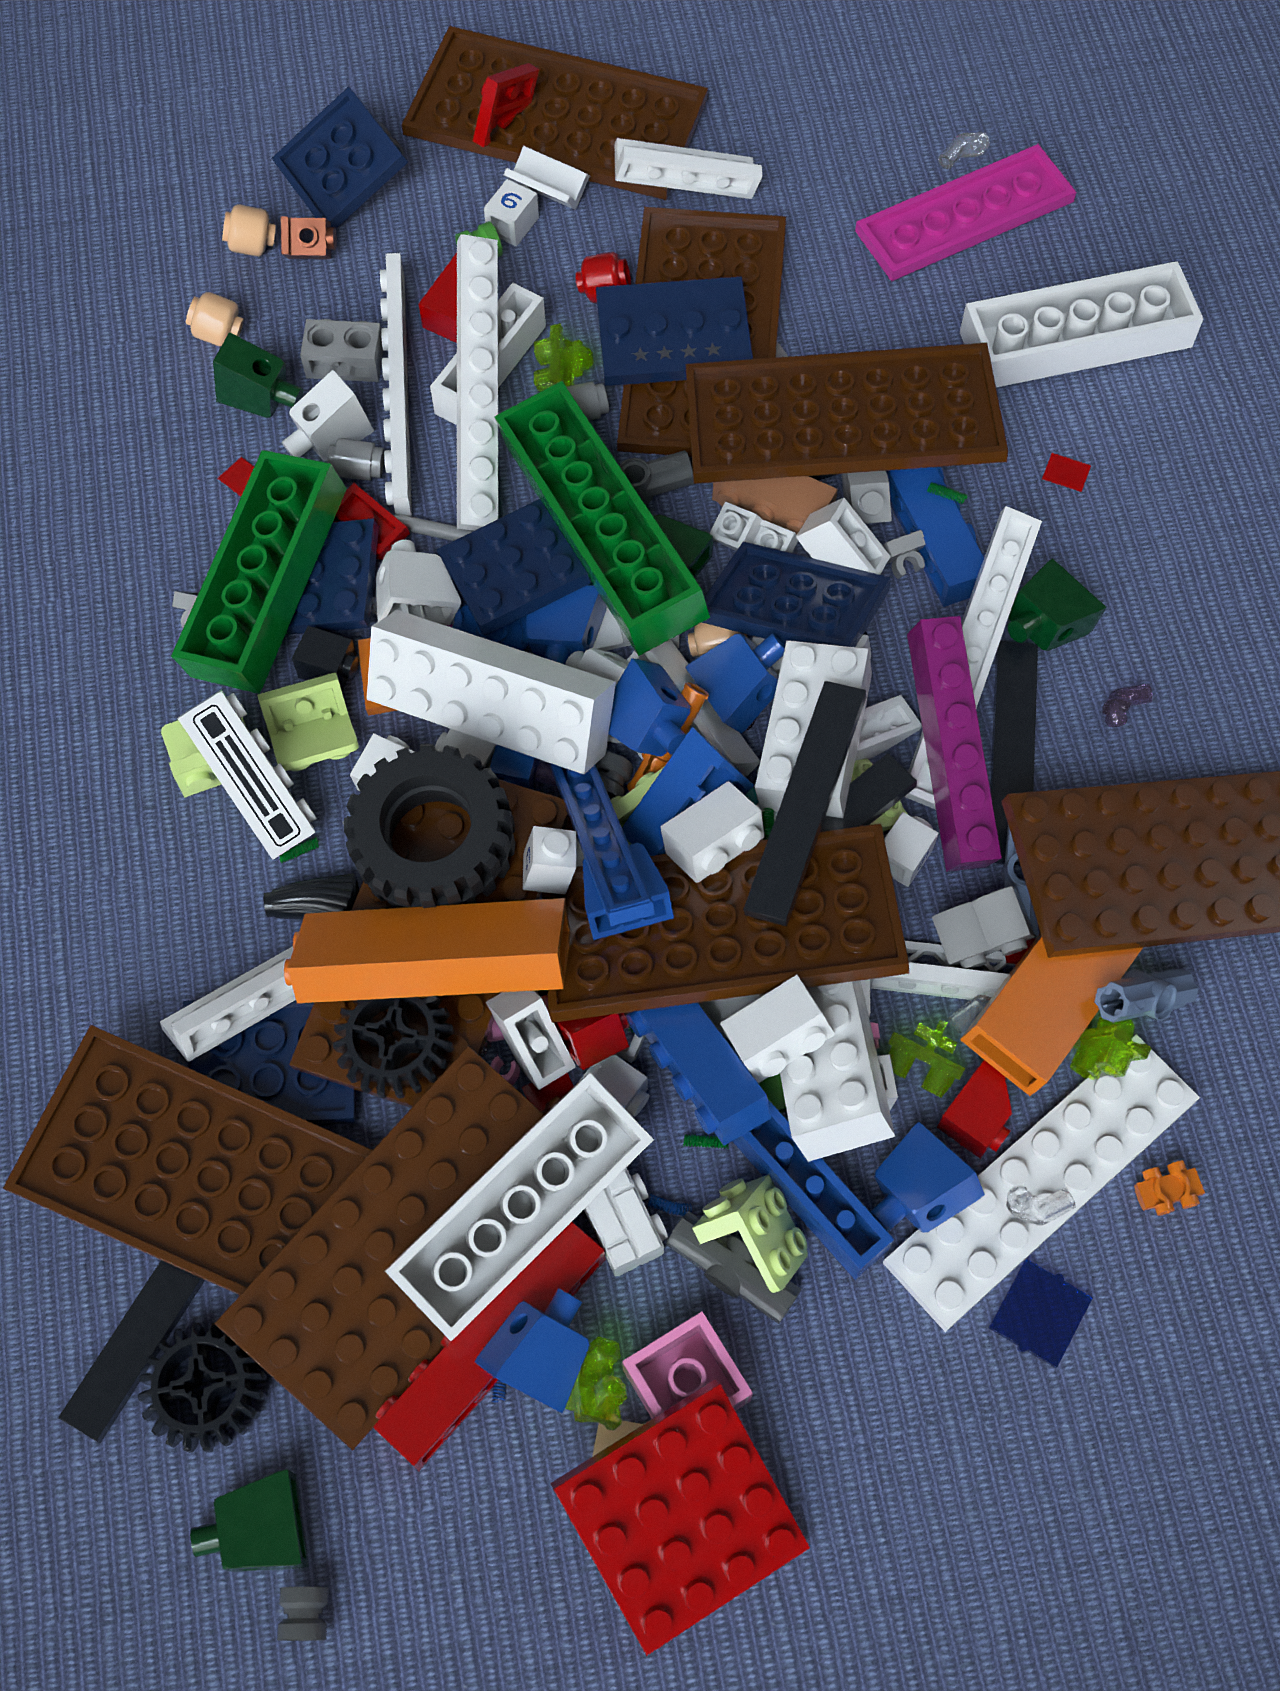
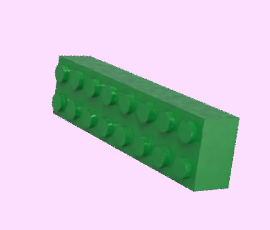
M563 381L494 416L506 447L584 566L591 582L638 656L710 618L701 587Z

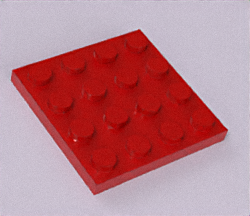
M716 1379L550 1483L646 1656L810 1548L725 1391Z

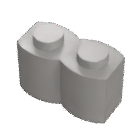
M1013 886L992 892L932 916L949 965L954 967L961 965L963 969H974L986 964L987 959L985 956L1000 950L1003 956L1020 952L1028 948L1026 941L1035 937L1018 890Z

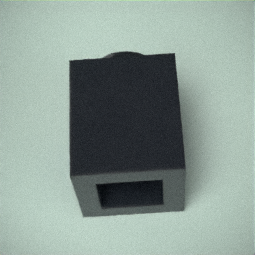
M307 626L292 657L298 678L310 680L336 672L341 691L347 680L354 678L359 666V657L356 656L352 639L311 626Z

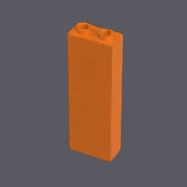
M565 898L441 905L432 908L407 907L305 913L300 930L295 932L293 936L291 958L286 959L284 964L285 982L288 986L293 987L297 1003L563 989L571 935Z
M1040 932L960 1040L1027 1095L1031 1096L1050 1080L1099 1011V1007L1094 1003L1097 989L1107 986L1111 981L1121 980L1143 947L1048 958Z

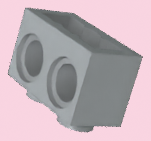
M306 319L300 353L306 378L323 379L329 372L334 370L342 380L379 382L384 352L380 323Z

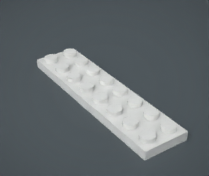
M1136 1034L977 1176L985 1193L981 1199L930 1232L923 1233L918 1229L885 1258L883 1264L946 1332L1194 1105L1200 1097Z

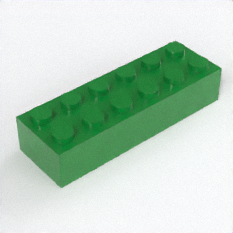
M261 450L171 655L191 678L257 694L261 693L347 490L332 464Z

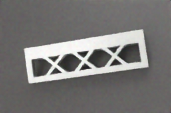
M620 138L616 139L614 145L616 181L752 199L762 179V165L753 164V157Z
M905 941L907 953H913L908 958L909 974L870 979V988L988 1002L1009 975L998 973V971L1007 964H1016L1006 963L1005 956H1003L1002 952L997 951L985 956L987 963L981 966L985 971L955 968L949 965L942 945ZM924 954L934 956L943 966L913 962ZM989 962L999 963V964H997L995 967H992V966L989 964Z
M293 946L160 1021L162 1030L188 1062L296 1000L293 987L288 986L284 978V964L286 959L291 958Z

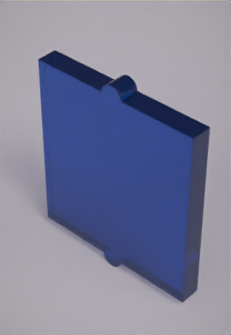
M1025 1259L988 1329L1017 1345V1350L1020 1353L1027 1351L1052 1367L1057 1368L1093 1297L1064 1281L1062 1274L1054 1275L1030 1260Z

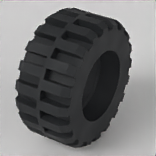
M421 744L420 751L410 753L409 748L406 747L396 751L398 757L388 762L384 757L375 763L376 772L372 776L364 774L357 782L360 794L350 795L346 807L351 816L344 818V833L348 838L346 846L349 855L372 894L381 902L387 900L391 908H432L441 905L477 903L475 897L481 892L488 897L497 888L494 881L496 876L505 878L510 868L507 858L514 855L516 845L513 835L516 830L504 788L500 787L498 777L490 768L483 769L481 760L471 753L466 754L463 759L459 748L448 745L444 746L443 752L436 751L434 744ZM438 801L448 802L461 807L468 813L471 826L467 837L460 847L442 859L431 862H415L397 855L393 849L392 836L397 824L406 813L421 804Z

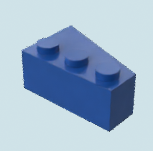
M692 727L622 827L623 832L631 844L639 843L644 845L649 856L666 854L660 826L728 781L744 795L748 793L754 784L723 753Z

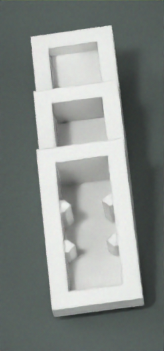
M902 695L865 708L855 761L866 758L871 759L922 728V724Z

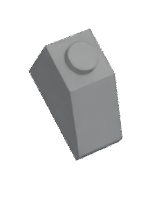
M886 470L842 473L843 496L865 524L892 521L889 480Z

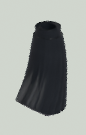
M355 873L294 882L273 889L272 892L264 893L265 913L267 917L303 920L305 913L351 911L359 893V885Z

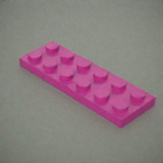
M1036 144L856 222L855 232L889 279L894 281L1073 203L1076 191L1040 145Z

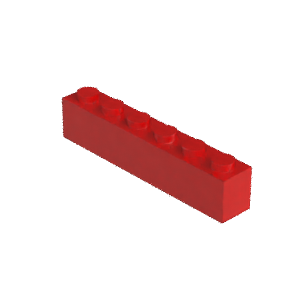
M571 1222L452 1341L446 1336L442 1339L440 1344L443 1346V1350L432 1362L425 1359L414 1369L408 1378L411 1385L399 1398L393 1395L380 1407L375 1415L379 1421L373 1428L410 1464L420 1471L491 1391L495 1384L498 1383V1379L476 1364L475 1360L518 1303L525 1301L545 1312L558 1288L574 1296L606 1260L605 1250Z

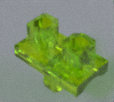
M561 323L550 325V337L534 341V353L540 366L550 364L548 368L534 371V385L539 392L560 381H563L566 387L574 385V376H582L583 371L593 365V352L583 346V342L580 340L572 342L563 336Z
M1100 1016L1097 1028L1085 1029L1074 1044L1073 1048L1077 1051L1070 1064V1068L1085 1079L1097 1080L1102 1071L1113 1077H1124L1131 1061L1147 1059L1151 1047L1146 1043L1138 1044L1132 1041L1134 1034L1132 1019L1113 1023Z
M940 1019L935 1030L921 1023L917 1025L914 1035L928 1041L926 1047L893 1032L888 1044L892 1045L888 1055L890 1054L894 1074L906 1079L916 1058L931 1065L921 1088L941 1098L952 1086L955 1078L960 1080L965 1067L934 1052L936 1047H939L953 1054L958 1042L943 1035L948 1025L947 1022Z
M598 1336L590 1343L565 1407L570 1411H574L575 1421L581 1423L597 1422L612 1431L622 1424L619 1406L627 1400L626 1386L614 1374L613 1365L621 1358L619 1343L614 1340Z

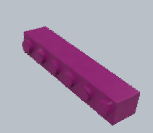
M961 617L921 619L909 631L907 638L946 872L986 868L1002 858Z

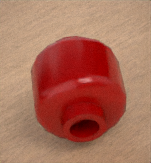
M611 251L585 257L581 264V271L575 274L579 293H585L589 301L597 304L596 287L631 285V275L626 259H620L617 253Z

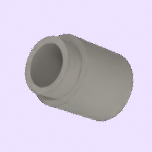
M593 381L567 386V389L589 421L600 419L601 414L609 413L608 399L603 383L594 385Z
M338 438L336 446H329L327 463L332 464L341 478L371 481L372 477H382L384 448L375 447V443Z

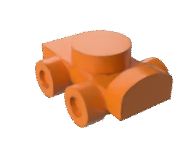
M1181 1160L1167 1165L1169 1175L1162 1176L1159 1167L1143 1171L1144 1181L1134 1185L1142 1210L1155 1208L1157 1216H1161L1175 1211L1173 1204L1179 1201L1183 1209L1199 1205L1198 1196H1202L1205 1192L1196 1168L1187 1170L1185 1162Z

